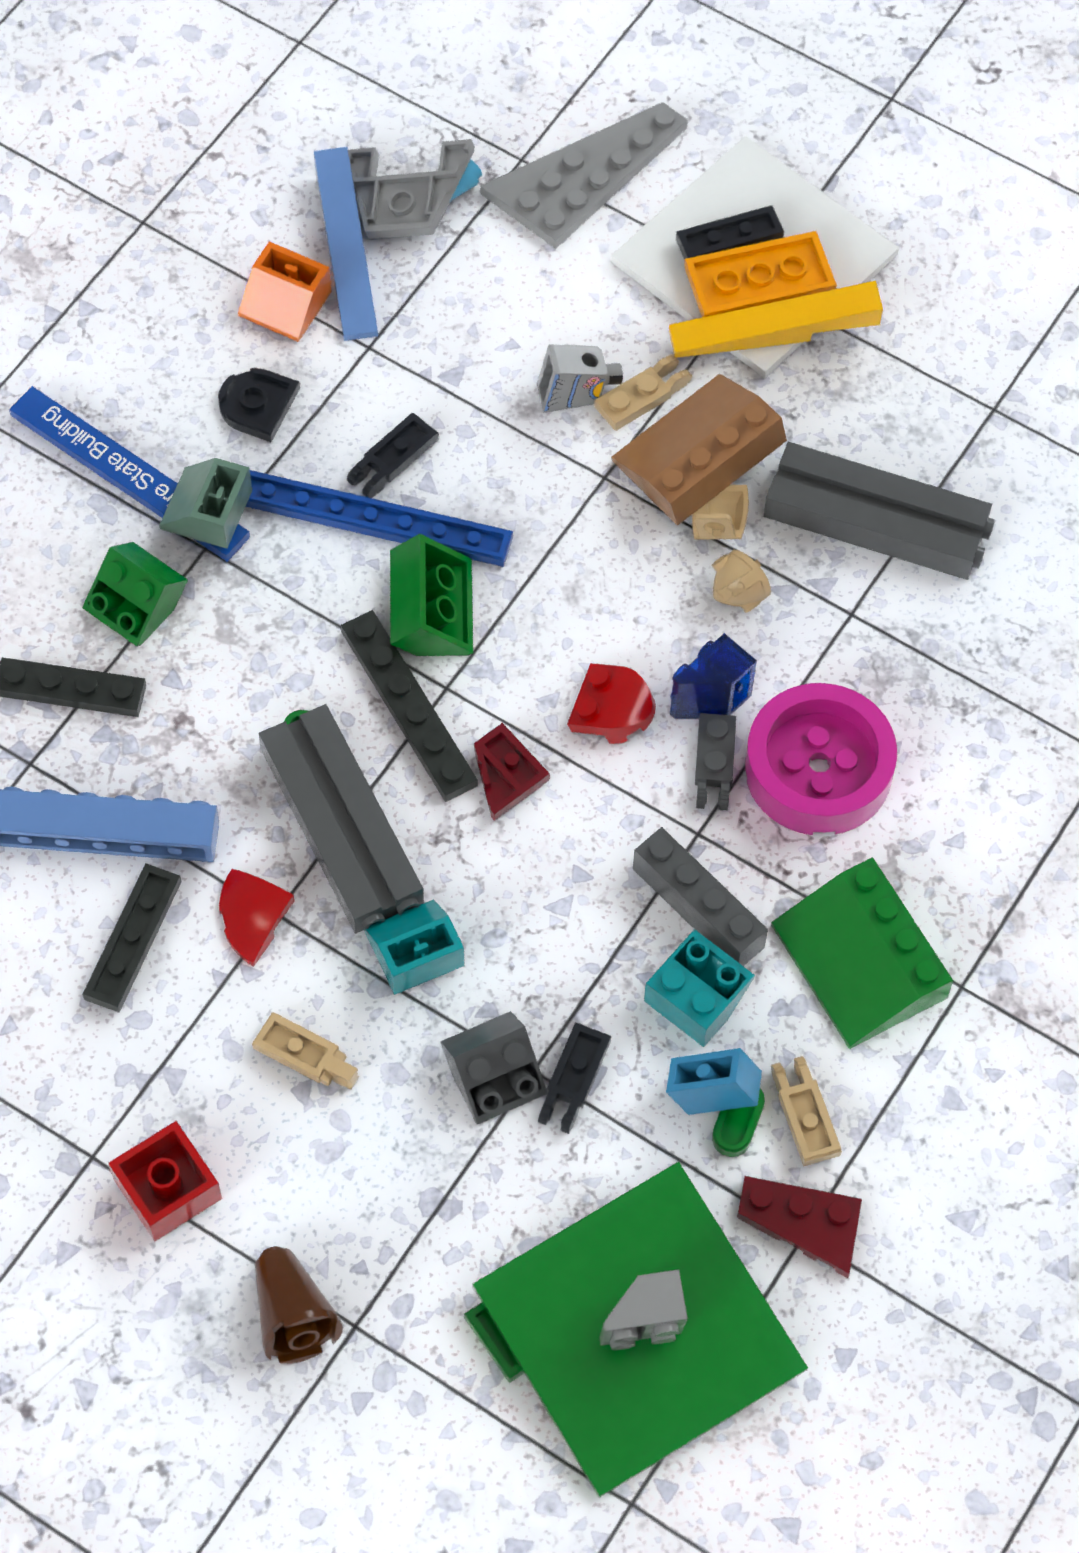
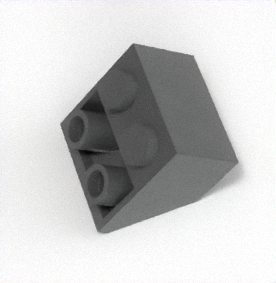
M511 1011L440 1041L451 1074L477 1125L546 1095L547 1089L526 1028Z

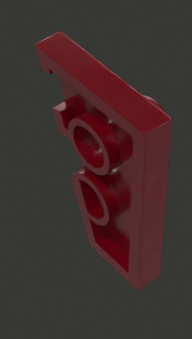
M749 1176L744 1177L737 1214L738 1219L778 1241L783 1240L802 1250L805 1256L815 1261L818 1259L835 1268V1272L849 1278L862 1199Z

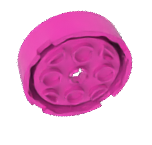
M810 683L789 688L768 701L752 723L745 757L748 788L762 811L775 822L790 830L808 835H813V832H835V835L845 833L870 820L884 804L890 791L897 762L895 734L884 713L871 700L852 689L828 683ZM820 759L824 761L826 759L829 769L825 772H816L812 770L809 762L810 760Z

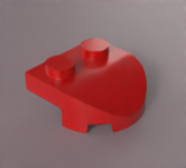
M590 663L567 725L571 732L603 735L609 744L624 743L628 740V735L634 733L639 728L645 731L650 725L656 710L655 699L644 679L633 669L624 666Z

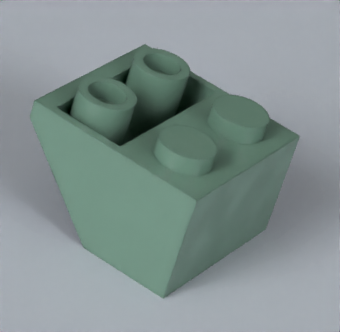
M218 458L185 467L161 520L160 529L228 548L252 492L249 467Z

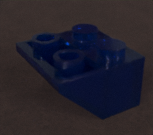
M725 633L715 642L712 640L708 641L700 649L697 658L691 664H683L672 677V693L670 695V715L674 719H699L700 713L732 715L752 696L757 660Z

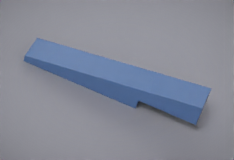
M347 147L314 151L315 171L344 341L377 337L378 328Z

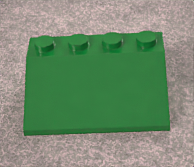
M873 857L841 872L771 922L775 933L849 1049L948 999L954 980Z

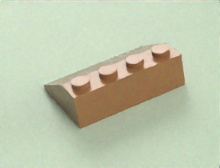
M719 373L611 456V459L678 526L780 447L787 439L780 415L760 396Z

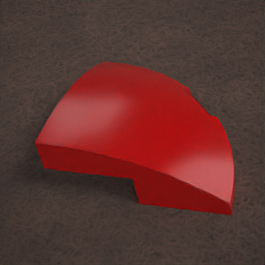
M231 869L227 875L219 901V912L223 914L226 927L224 934L233 950L251 966H255L274 939V930L294 903V895L266 880L243 871Z

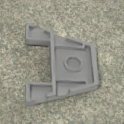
M472 140L442 141L438 171L376 176L379 153L375 147L349 149L348 155L353 183L358 196V206L364 231L369 240L434 235L475 151Z

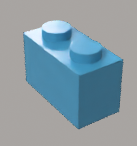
M741 1048L671 1058L666 1093L688 1115L757 1106L762 1070Z

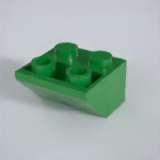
M134 542L111 546L82 608L138 647L175 610L188 579Z

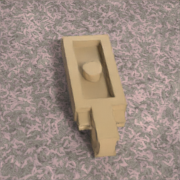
M274 1012L271 1013L252 1042L253 1049L319 1084L321 1082L329 1086L333 1080L335 1083L352 1090L359 1078L358 1068L344 1062L347 1058L346 1054L339 1050L338 1045Z

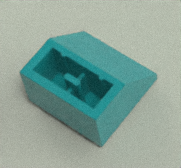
M434 899L421 904L419 907L406 910L403 914L389 917L384 922L374 923L366 930L364 929L394 995L465 966L464 946L449 915Z
M694 929L646 982L644 1002L702 1047H705L728 1021L755 975Z

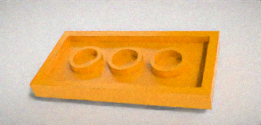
M817 231L685 259L684 268L702 317L829 291L837 287Z

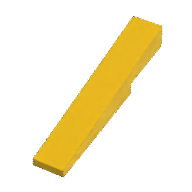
M875 280L669 324L668 331L674 356L679 358L810 342L812 333L880 325L883 306Z

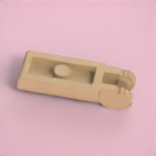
M672 354L659 360L653 368H647L595 399L594 407L610 426L617 431L669 400L672 394L690 383L692 375L685 369L672 375L666 383L662 380L663 377L674 371L679 365V360Z
M804 1057L794 1058V1070L800 1084L792 1087L788 1083L786 1072L781 1063L772 1064L771 1072L778 1091V1098L803 1167L841 1156V1146L817 1081L813 1080Z

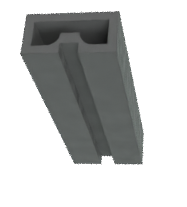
M789 441L786 444L778 471L766 496L763 515L765 518L968 580L972 567L979 569L985 552V548L979 547L982 538L989 540L995 523V519L989 518L992 508L991 503Z
M327 704L299 715V720L288 725L285 721L259 732L260 749L355 934L368 929L374 923L384 922L389 917L403 914L404 911L423 904L424 888Z

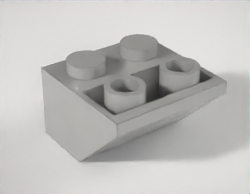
M679 1270L637 1276L603 1323L599 1337L600 1345L610 1344L611 1350H622L634 1347L635 1340L651 1338L652 1344H662L676 1340L675 1335L682 1333L687 1321Z

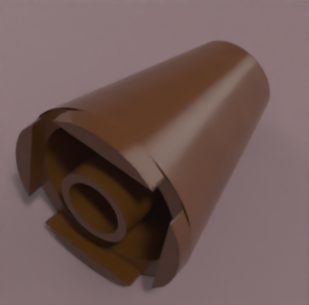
M274 1246L264 1250L255 1262L262 1345L265 1355L270 1360L272 1356L277 1357L279 1363L282 1364L298 1363L316 1357L323 1352L321 1345L330 1338L334 1344L341 1337L343 1325L340 1317L290 1249Z

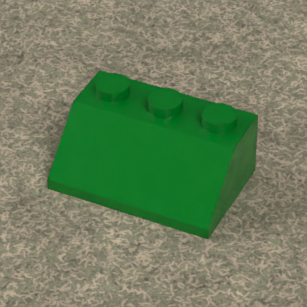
M418 534L390 550L391 645L415 656H469L473 654L471 558L422 534Z

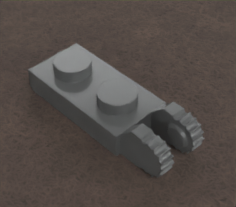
M700 713L695 771V785H697L696 808H705L708 794L706 786L720 787L718 794L719 810L728 811L729 790L732 788L736 716Z

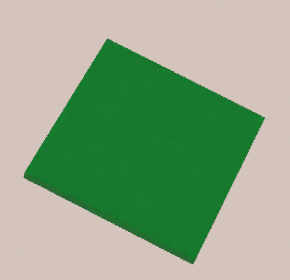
M679 1161L472 1284L473 1289L598 1498L611 1492L809 1369ZM679 1270L687 1321L682 1333L675 1335L676 1340L662 1344H652L651 1338L635 1340L634 1347L622 1350H611L610 1344L600 1345L599 1337L603 1323L637 1276Z

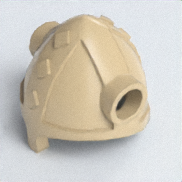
M733 550L712 564L716 571L713 584V597L716 601L731 606H740L747 613L757 607L761 601L771 594L769 580L760 568L761 564L758 559L753 560L747 554L739 550Z

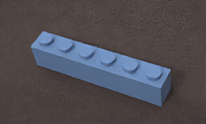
M17 787L0 789V846L214 862L219 830L217 805H210L204 801L178 803L166 798H155L152 801L137 800L128 795H118L115 798L99 797L89 792L70 795L61 794L50 789L42 790L41 792L24 791Z

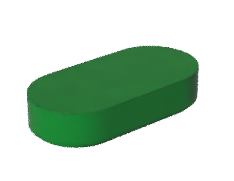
M761 1088L757 1106L722 1110L719 1112L713 1128L712 1142L720 1154L727 1157H737L748 1150L764 1108L765 1096Z

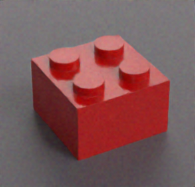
M177 1120L108 1163L113 1180L154 1242L223 1199L219 1182Z

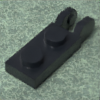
M414 412L411 413L364 454V458L350 470L346 480L352 486H355L361 480H364L371 469H373L377 473L362 489L363 495L373 498L383 490L387 481L390 483L439 440V433Z
M575 1022L548 1084L547 1097L540 1111L538 1123L546 1125L551 1120L556 1101L559 1099L570 1103L567 1112L562 1118L560 1129L564 1133H570L579 1109L584 1107L609 1048L611 1035Z

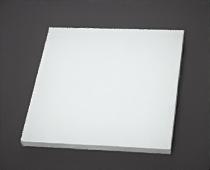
M745 135L611 254V263L686 320L702 318L684 268L685 260L676 242V231L772 205L784 229V237L817 231L837 284L836 289L869 282L898 255L899 247ZM804 342L729 352L765 379Z

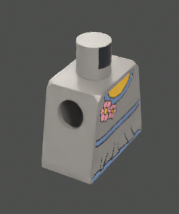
M548 345L537 381L543 412L593 405L595 399L602 396L605 385L622 384L623 370L620 363L605 364L602 349L598 346Z

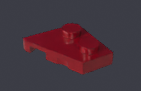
M503 723L474 743V753L490 816L494 821L550 780V773Z

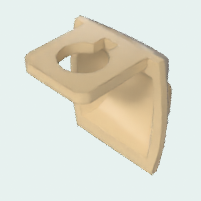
M729 485L692 514L694 540L742 539L749 509L747 485Z

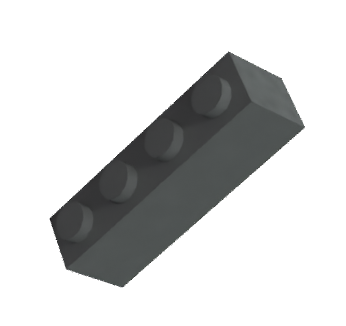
M663 827L659 828L634 849L633 870L689 925L742 966L747 964L765 948L768 928Z

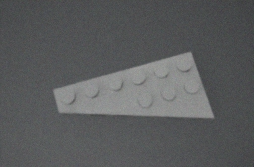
M661 102L480 185V194L556 249L684 132L688 126V119L664 102Z

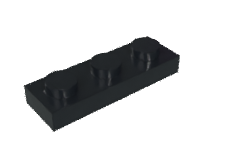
M772 205L676 231V242L684 260L784 238V229Z

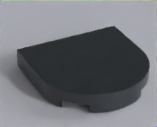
M251 368L248 372L240 373L236 376L231 375L224 381L218 394L221 416L232 428L272 442L300 390V381L261 368Z

